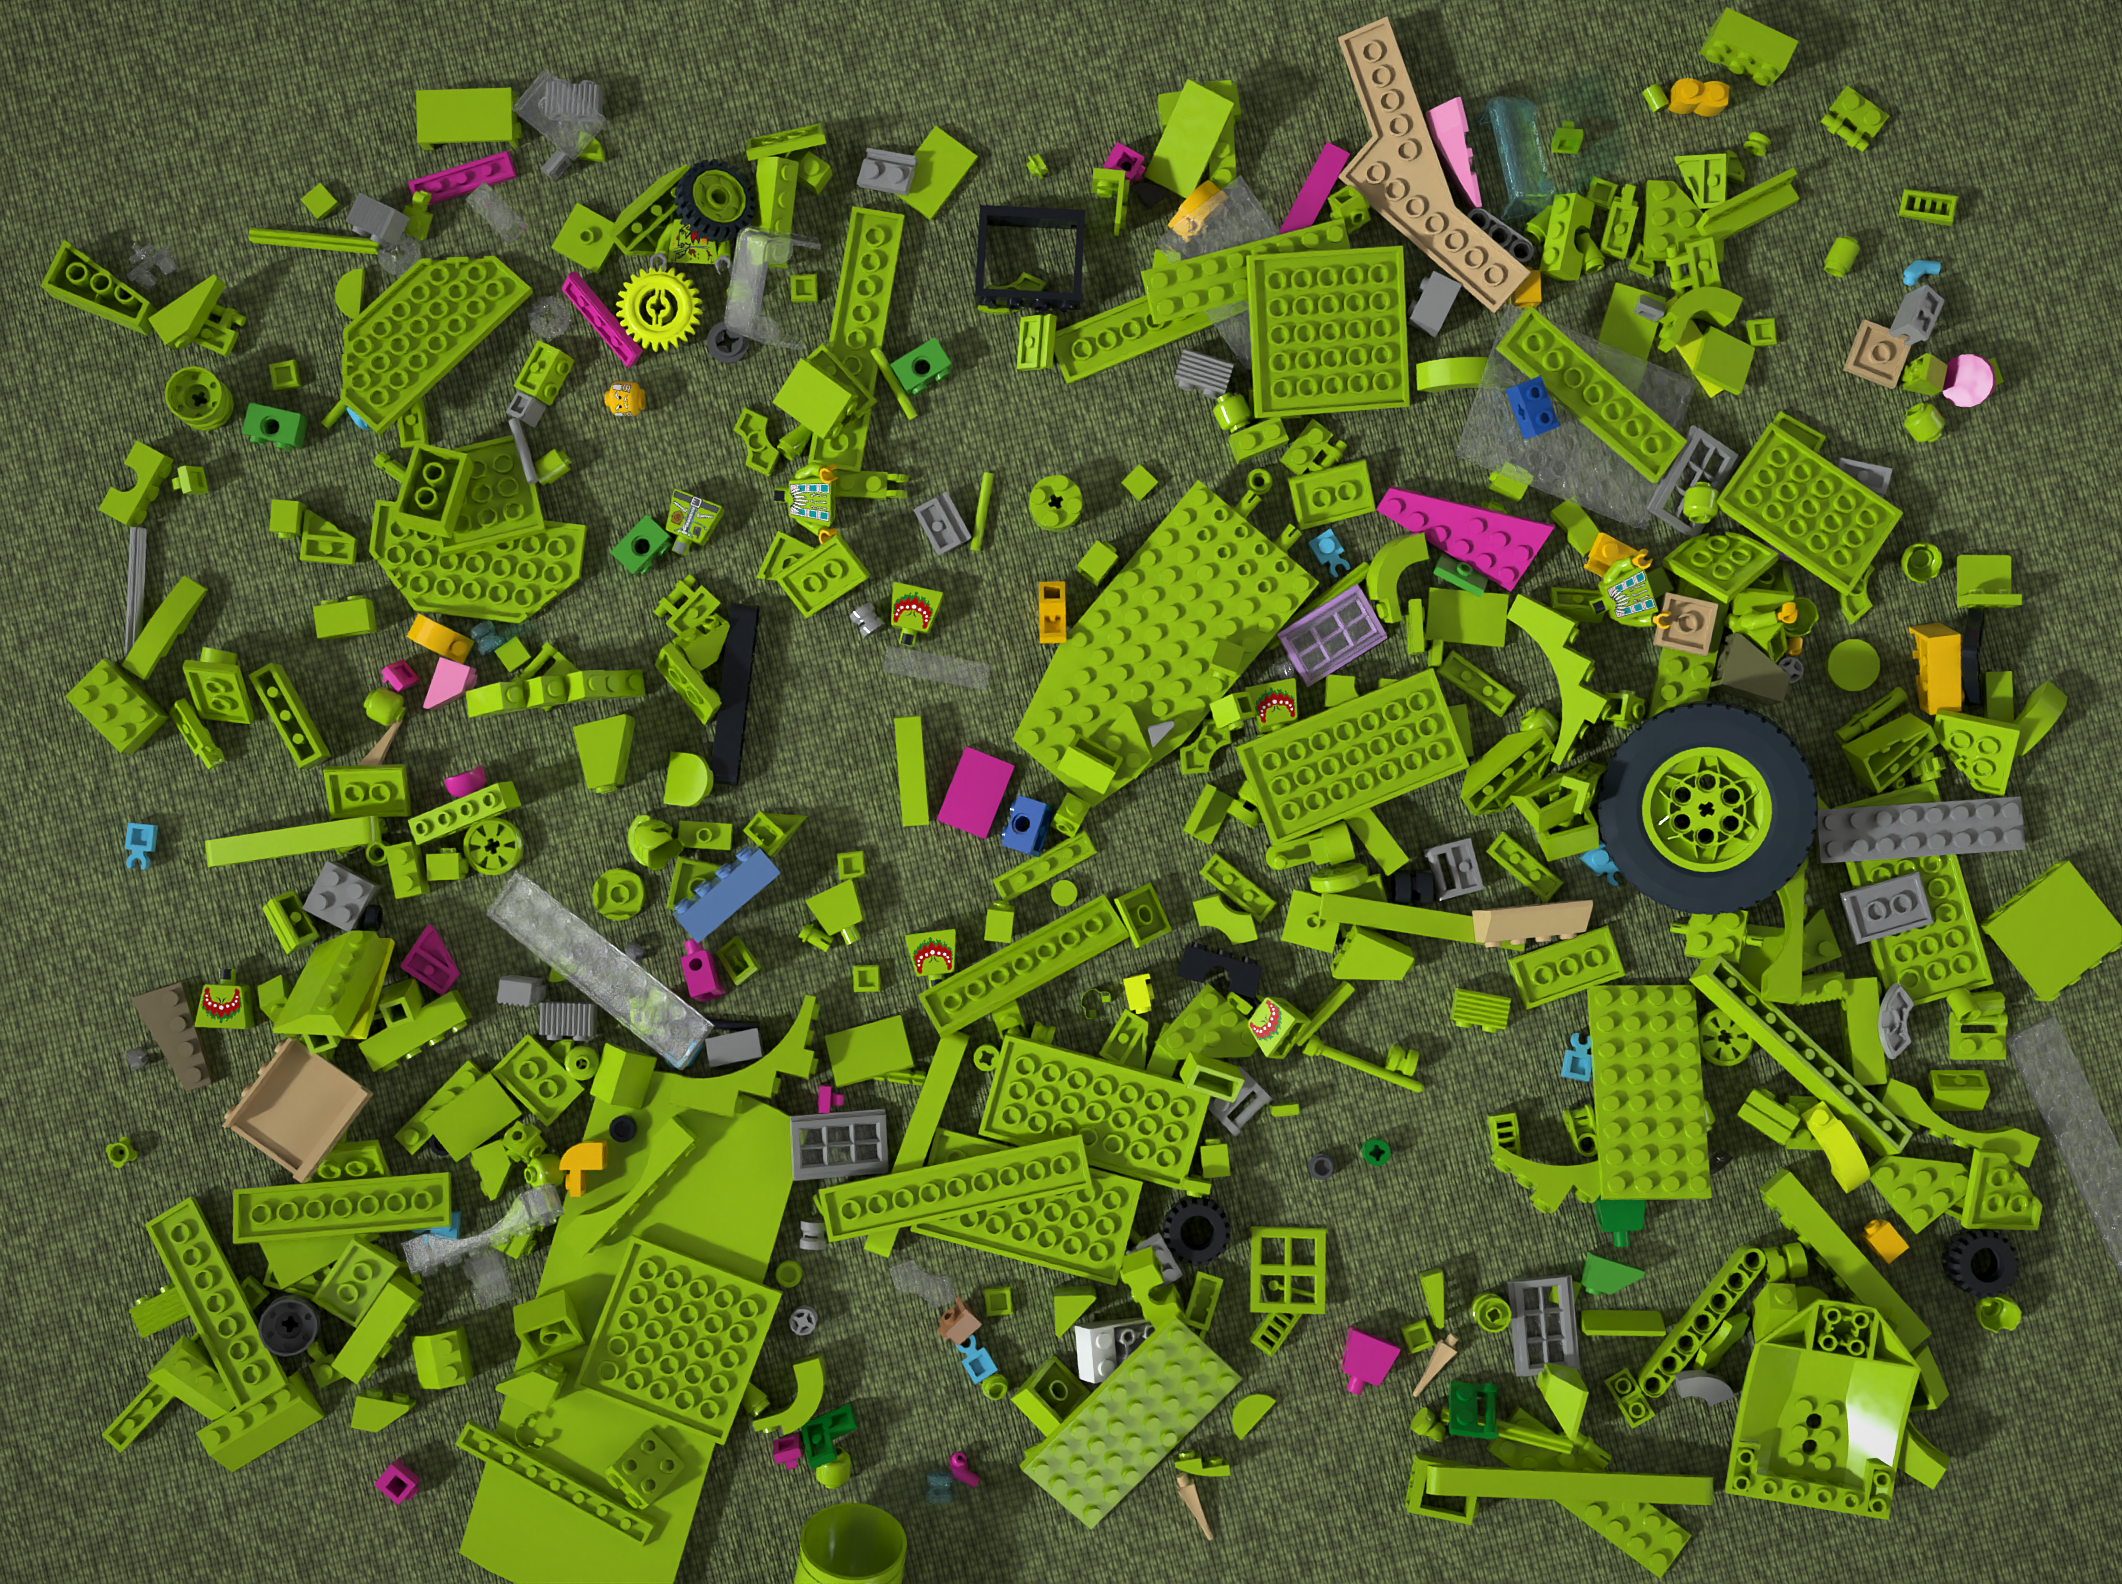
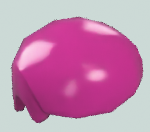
M477 766L471 771L445 778L444 781L451 795L462 798L483 789L486 775L482 766Z

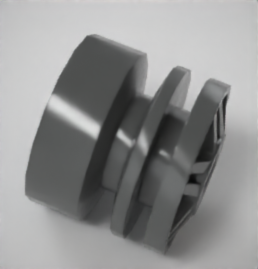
M292 1293L283 1294L274 1299L262 1314L258 1326L259 1337L264 1347L273 1354L281 1356L297 1355L306 1350L318 1333L321 1324L320 1310L311 1299ZM289 1316H293L294 1321L298 1322L293 1328H289V1323L284 1322L288 1320Z

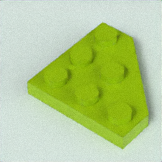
M1647 180L1645 183L1643 260L1666 261L1665 257L1668 256L1666 247L1668 245L1676 244L1678 253L1686 252L1685 241L1702 237L1695 225L1704 213L1674 181ZM1724 240L1714 245L1717 264L1723 262Z
M1938 709L1933 731L1938 742L1948 752V757L1959 771H1963L1971 780L1970 784L1976 791L2004 797L2021 725Z
M1209 983L1201 989L1155 1041L1173 1060H1186L1190 1051L1214 1059L1250 1057L1259 1047V1044L1248 1028L1249 1020Z
M1974 1149L1960 1225L1966 1229L2038 1230L2042 1204L2031 1193L2024 1179L2009 1163L2010 1160L2000 1150Z
M1888 1155L1880 1156L1868 1165L1870 1171L1869 1180L1914 1234H1918L1966 1195L1970 1174L1958 1162Z

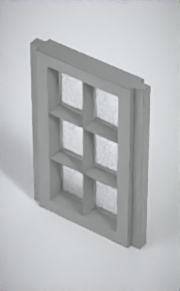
M1694 425L1690 427L1685 436L1687 443L1670 464L1646 508L1690 538L1700 535L1706 523L1691 522L1689 517L1683 513L1685 491L1689 487L1695 486L1697 482H1707L1721 494L1741 459L1737 453Z
M884 1108L790 1116L793 1181L888 1173L887 1127Z
M1562 1274L1507 1281L1516 1376L1538 1375L1540 1371L1543 1372L1545 1362L1580 1370L1572 1275ZM1552 1286L1558 1287L1559 1304L1547 1300Z

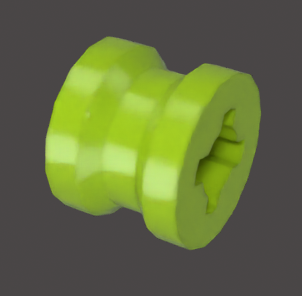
M1035 1021L1030 1039L1051 1044L1056 1027L1051 1025L1049 1027L1042 1026L1041 1022Z
M988 1043L980 1045L974 1053L975 1065L982 1071L995 1069L1000 1056L998 1048Z

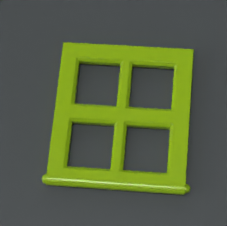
M1249 1227V1232H1251L1250 1312L1325 1314L1326 1234L1328 1230L1326 1228ZM1262 1237L1285 1238L1284 1264H1261ZM1292 1238L1315 1239V1265H1292ZM1261 1275H1284V1302L1261 1301ZM1292 1276H1315L1314 1303L1291 1302Z

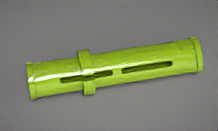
M1896 687L1861 714L1853 715L1851 721L1834 731L1836 740L1841 745H1845L1860 733L1868 732L1871 725L1908 700L1905 691L1900 687Z

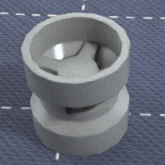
M872 602L859 607L849 616L853 623H857L861 627L860 633L864 638L871 636L886 624L882 617L876 615V608Z
M801 1220L803 1237L800 1239V1248L808 1250L826 1249L827 1240L824 1238V1232L826 1231L825 1220Z

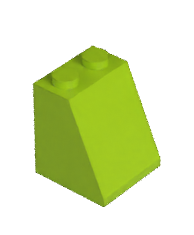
M622 714L573 726L589 790H595L597 794H608L616 792V786L624 784L635 727L634 717Z

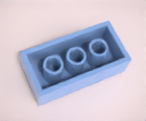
M748 845L742 848L735 855L738 859L730 865L728 863L722 865L715 872L717 876L712 881L708 882L705 880L695 888L696 894L689 900L685 897L674 906L676 911L672 915L697 943L703 940L780 874V871L760 848L754 845L750 848Z

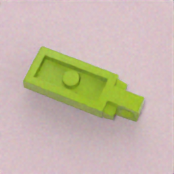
M1625 184L1622 187L1620 197L1615 196L1611 203L1599 248L1605 256L1624 260L1626 257L1639 208L1637 207L1638 202L1633 201L1636 189L1634 185Z
M185 698L177 700L170 709L169 714L195 756L200 755L208 770L223 764L225 761L221 749L215 747V743H212L211 734L206 727L202 726L197 718L195 708L189 705Z

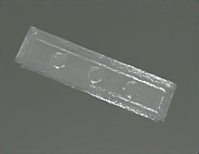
M887 646L882 672L986 691L991 664Z

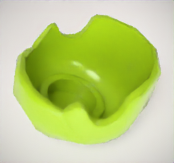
M1923 541L1909 546L1901 557L1902 571L1910 580L1925 584L1927 580L1937 577L1943 563L1940 550L1934 544Z
M1800 596L1794 597L1790 602H1794L1796 604L1795 609L1798 610L1796 621L1794 623H1785L1779 620L1784 625L1785 637L1799 638L1810 633L1814 623L1819 618L1817 607L1810 599ZM1782 606L1777 608L1776 613L1782 612Z
M1997 1292L1998 1297L1991 1298L1987 1296V1298L1979 1299L1975 1307V1317L1983 1328L1998 1333L2000 1329L2004 1328L2012 1331L2020 1323L2022 1311L2017 1303L2008 1295Z

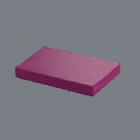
M966 746L937 820L986 839L1015 765Z

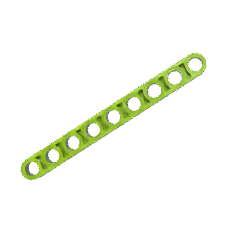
M956 1031L940 1039L891 1173L923 1166L970 1035ZM899 1228L869 1234L864 1249L889 1258Z

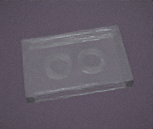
M546 68L512 107L516 114L573 161L607 123V119Z

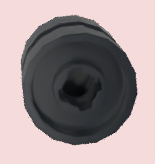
M1430 869L1415 870L1413 874L1409 870L1394 871L1391 878L1393 904H1409L1411 900H1414L1416 904H1431L1433 900L1432 871Z

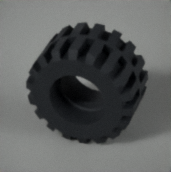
M1190 1196V1198L1185 1199L1183 1197L1179 1199L1180 1201L1177 1204L1173 1203L1170 1206L1171 1209L1166 1213L1165 1222H1163V1235L1168 1249L1175 1258H1179L1184 1264L1191 1263L1192 1266L1203 1264L1205 1266L1209 1265L1208 1262L1211 1260L1215 1262L1219 1259L1218 1256L1221 1253H1225L1227 1250L1226 1245L1230 1243L1231 1227L1224 1210L1216 1201L1210 1200L1206 1196H1202V1198ZM1192 1216L1206 1217L1212 1225L1210 1238L1199 1245L1187 1243L1181 1235L1183 1223Z
M1963 1228L1959 1230L1960 1235L1953 1234L1950 1237L1953 1240L1952 1243L1946 1242L1944 1248L1948 1249L1947 1254L1942 1253V1259L1946 1260V1264H1942L1943 1269L1949 1272L1946 1276L1950 1281L1954 1282L1953 1285L1980 1298H1987V1296L1995 1298L1998 1297L1997 1292L2002 1294L2008 1292L2006 1288L2008 1285L2013 1287L2016 1282L2012 1279L2014 1276L2018 1277L2020 1271L2016 1270V1266L2021 1265L2020 1259L2015 1258L2018 1255V1251L2016 1248L2011 1247L2013 1243L2009 1239L1989 1229L1968 1230ZM1987 1248L1991 1255L1990 1266L1982 1275L1974 1276L1971 1270L1972 1257L1978 1250Z

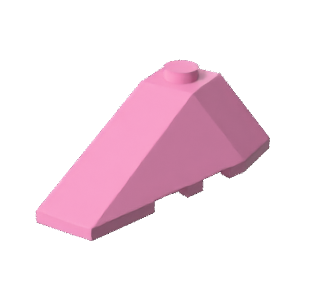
M1456 97L1427 111L1424 115V120L1441 167L1471 212L1476 208H1481L1482 203L1477 175L1474 170L1470 171L1473 157L1472 147L1465 143V132L1469 131L1461 97Z

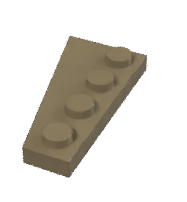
M179 982L130 998L185 1091L215 1083L199 1027H195L196 1017L185 982Z

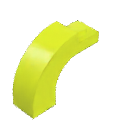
M1824 1101L1800 1115L1801 1120L1825 1151L1831 1163L1830 1172L1846 1194L1870 1179L1868 1165L1857 1143L1842 1121L1837 1120Z

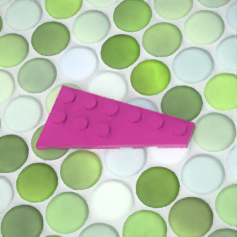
M1390 486L1376 509L1413 533H1424L1425 540L1459 561L1469 564L1474 570L1510 592L1555 527V524L1541 523L1526 517L1520 518L1507 515L1501 511L1467 503L1461 504L1442 497H1431L1423 495L1421 492L1396 486Z

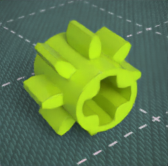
M1929 752L1909 769L1912 778L1918 777L1921 783L1941 778L1940 771L1946 769L1942 756L1937 758L1933 752Z

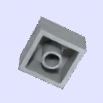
M326 861L302 909L347 932L359 931L365 921L368 905L374 903L383 885L337 861Z

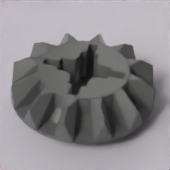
M723 321L713 326L709 331L707 347L710 354L722 363H735L740 358H744L749 348V337L740 324L733 321ZM725 333H727L731 340H737L732 343V352L726 346H721V343L725 342Z

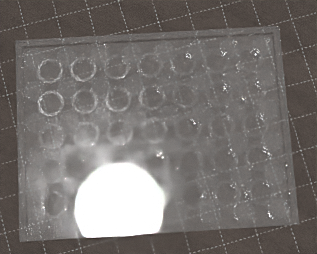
M1511 304L1506 306L1455 456L1639 530H1646L1652 514L1646 508L1666 471L1657 483H1651L1549 394V399L1560 426L1535 437L1523 438L1505 389L1527 381L1530 378L1495 348L1524 310ZM1550 321L1676 432L1680 433L1697 381Z

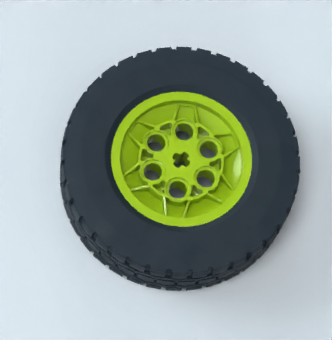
M1695 701L1677 705L1657 713L1640 724L1625 738L1612 756L1602 779L1598 800L1600 830L1609 856L1613 859V863L1632 886L1634 885L1642 894L1647 897L1649 896L1653 901L1663 906L1666 905L1674 910L1699 915L1736 912L1740 909L1754 906L1758 902H1762L1772 896L1776 891H1779L1799 870L1809 853L1818 819V800L1814 777L1807 759L1797 743L1783 728L1763 714L1745 706L1722 701ZM1704 774L1714 776L1716 780L1715 786L1704 788L1700 783L1701 776ZM1680 787L1688 788L1691 792V798L1687 801L1679 800L1676 797V790ZM1730 788L1736 789L1740 794L1739 800L1733 803L1728 802L1724 798V792ZM1708 802H1711L1713 804L1712 809L1715 811L1713 813L1708 812L1706 815L1701 812L1703 808L1699 807L1701 803L1706 805ZM1679 814L1687 815L1690 818V825L1685 828L1677 826L1675 817ZM1729 815L1735 816L1739 820V826L1735 829H1727L1723 824V819ZM1704 828L1712 830L1714 839L1710 842L1702 841L1698 835L1699 831Z

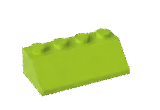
M299 1370L287 1377L290 1383L288 1386L243 1413H239L237 1408L196 1432L209 1456L229 1471L234 1472L325 1417L324 1412Z

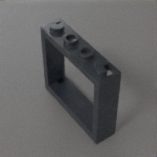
M980 205L975 304L988 306V309L995 308L996 306H1007L1011 310H1020L1022 307L1033 308L1036 311H1047L1049 309H1059L1062 312L1080 310L1085 210ZM987 225L1076 230L1073 293L984 288Z

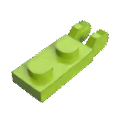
M835 469L836 477L838 476L836 480V497L887 500V498L906 499L908 497V492L904 490H887L888 482H908V475L876 471H860V473Z

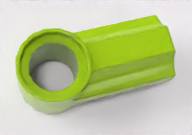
M1962 988L1952 992L1947 997L1948 1004L1961 1024L1970 1023L1980 1016L2001 1014L2005 1009V997L2001 991L1991 990L1971 993L1969 989Z

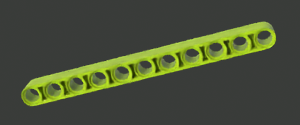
M1427 1465L1426 1493L1446 1496L1713 1505V1477L1691 1474Z

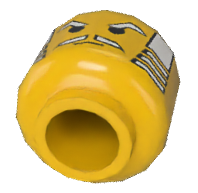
M614 382L610 387V391L605 392V405L610 407L611 412L615 416H637L645 408V391L636 382Z

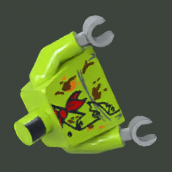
M676 218L674 222L668 224L659 238L655 254L650 258L651 269H654L655 263L660 262L662 263V272L667 269L666 258H668V262L715 264L720 275L721 267L727 265L729 273L733 272V266L730 262V240L726 239L724 242H718L716 239L714 242L707 241L708 236L701 239L697 237L699 233L697 230L694 233L688 230L691 225L689 223L684 225L681 222L682 218Z

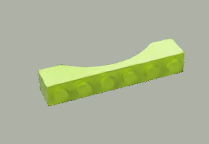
M1808 854L1795 875L1779 891H1776L1783 908L1785 927L1779 952L1772 964L1762 974L1761 1000L1794 1004L1805 993V981L1802 980V971L1805 969L1806 956L1802 952L1807 938V931L1803 929V920H1805L1807 915V904H1804V895L1808 889V880L1804 878V873L1808 866Z
M1886 1077V1084H1879L1874 1097L1894 1116L1903 1118V1124L1918 1130L1920 1125L1929 1129L1927 1134L1940 1139H1944L1945 1135L1954 1139L1952 1144L1968 1149L1970 1145L1978 1149H1998L2007 1156L2013 1168L2018 1169L2019 1165L2030 1167L2040 1141L2039 1137L2006 1125L1980 1131L1960 1129L1935 1114L1924 1102L1916 1088Z
M676 1115L670 1118L652 1137V1147L647 1167L631 1192L610 1206L594 1211L582 1212L559 1236L582 1258L588 1252L593 1255L603 1245L600 1240L607 1233L612 1236L622 1225L619 1220L625 1214L630 1217L641 1205L638 1200L644 1194L649 1197L658 1188L659 1184L656 1181L662 1175L668 1177L677 1168L678 1165L675 1161L681 1155L686 1158L696 1148L693 1142L698 1136Z

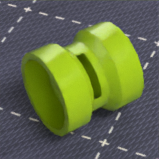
M1392 1044L1388 1052L1385 1069L1391 1071L1400 1070L1404 1075L1412 1077L1417 1066L1419 1051L1412 1049L1406 1051L1401 1046Z

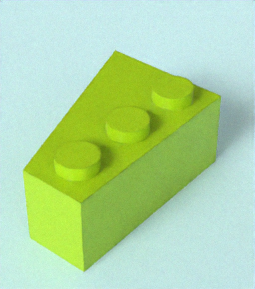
M1907 713L1841 747L1857 780L1879 794L1939 742L1931 725L1913 714Z

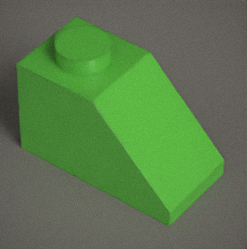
M1588 1252L1579 1282L1586 1287V1292L1601 1296L1602 1292L1611 1295L1643 1278L1645 1271L1639 1267Z

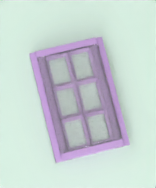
M1358 584L1353 585L1276 633L1306 687L1313 685L1388 638Z

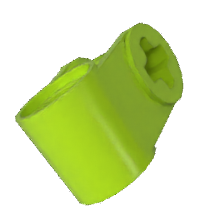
M1585 1104L1583 1108L1571 1111L1564 1109V1122L1569 1132L1573 1150L1586 1157L1596 1155L1598 1153L1596 1119L1591 1104ZM1585 1137H1589L1592 1141L1591 1148L1587 1151H1583L1580 1147L1581 1140Z

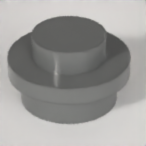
M1318 1153L1309 1160L1308 1169L1314 1178L1326 1180L1333 1175L1335 1163L1329 1155Z

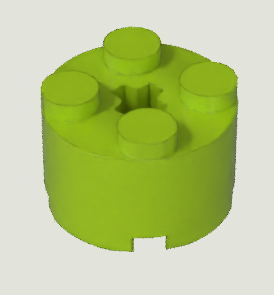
M1052 475L1041 479L1030 493L1031 516L1035 523L1045 530L1063 532L1070 529L1076 524L1082 511V495L1078 486L1063 475ZM1052 499L1062 501L1060 509H1057L1055 506L1050 507Z

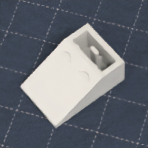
M1144 1317L1075 1325L1079 1379L1091 1383L1104 1382L1155 1331L1151 1321L1147 1322Z

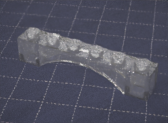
M542 1184L519 1194L514 1205L504 1218L492 1228L479 1235L460 1239L439 1233H429L404 1242L402 1246L411 1274L422 1273L423 1277L439 1272L438 1267L446 1264V1267L461 1263V1257L468 1254L470 1257L480 1255L486 1252L485 1247L492 1244L493 1247L504 1245L509 1242L508 1238L513 1235H517V1237L528 1235L533 1232L532 1228L537 1225H541V1227L552 1225L557 1222V1217L564 1215V1211L555 1184Z

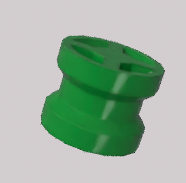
M1372 1137L1363 1143L1361 1152L1363 1158L1369 1164L1381 1166L1389 1160L1391 1151L1382 1139Z

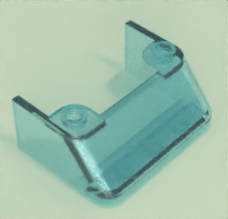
M1499 96L1490 98L1478 119L1479 125L1492 122L1510 201L1500 215L1501 220L1541 212L1549 203L1551 195H1554V184L1552 179H1548L1534 119L1537 116L1536 106L1534 102H1530L1528 98Z

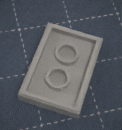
M1912 872L1839 893L1852 938L1856 945L1934 923L1919 872Z

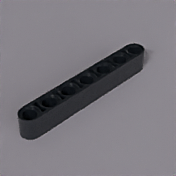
M732 602L730 606L728 620L730 628L726 637L720 688V702L722 704L717 714L711 765L713 783L738 786L740 780L759 619V605Z

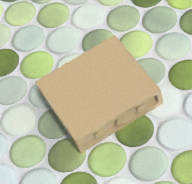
M289 1037L288 1039L284 1038L275 1048L277 1054L271 1062L266 1061L259 1069L258 1074L260 1076L254 1084L250 1083L241 1094L243 1099L237 1106L233 1105L225 1114L224 1118L226 1121L222 1127L235 1131L293 1173V1178L297 1181L305 1183L310 1180L374 1093L320 1054L311 1055L307 1045L298 1038Z

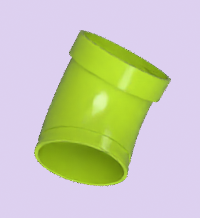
M840 1503L823 1508L808 1519L801 1531L798 1564L793 1584H902L907 1549V1538L904 1529L892 1515L872 1505Z

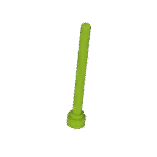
M1312 1035L1303 1045L1302 1053L1311 1057L1321 1054L1417 1093L1424 1090V1085L1421 1082L1324 1045V1041H1321L1320 1037Z

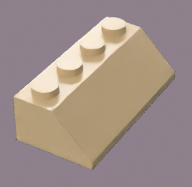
M1569 900L1473 910L1475 942L1485 943V947L1501 946V941L1510 940V945L1527 943L1526 938L1535 937L1536 942L1551 941L1552 935H1560V939L1577 938L1576 933L1586 932L1593 908V900Z

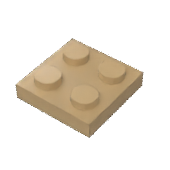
M1863 320L1843 370L1887 388H1895L1911 345H1904L1905 339L1909 336L1902 334L1899 337L1893 338L1889 334L1890 329L1868 320Z
M1668 592L1664 593L1660 613L1664 610H1669L1672 614L1670 616H1662V620L1666 623L1673 622V624L1666 629H1661L1657 626L1653 645L1704 657L1707 656L1718 604Z

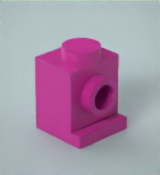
M1117 142L1104 164V169L1125 171V179L1130 180L1129 185H1132L1134 180L1138 182L1141 180L1146 170V167L1143 166L1145 157ZM1127 164L1131 167V170L1126 171L1121 167Z
M398 1457L374 1485L399 1505L404 1499L410 1501L420 1490L417 1484L421 1479L407 1468ZM399 1478H400L402 1481H404V1482L406 1483V1485L400 1484V1483H399Z

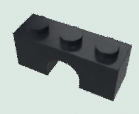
M1193 941L1191 946L1184 945L1176 973L1177 976L1203 983L1205 975L1210 968L1221 966L1229 974L1228 991L1251 998L1255 997L1263 967L1257 966L1258 960L1245 956L1242 957V961L1231 958L1233 953L1217 949L1216 953L1206 951L1207 945Z

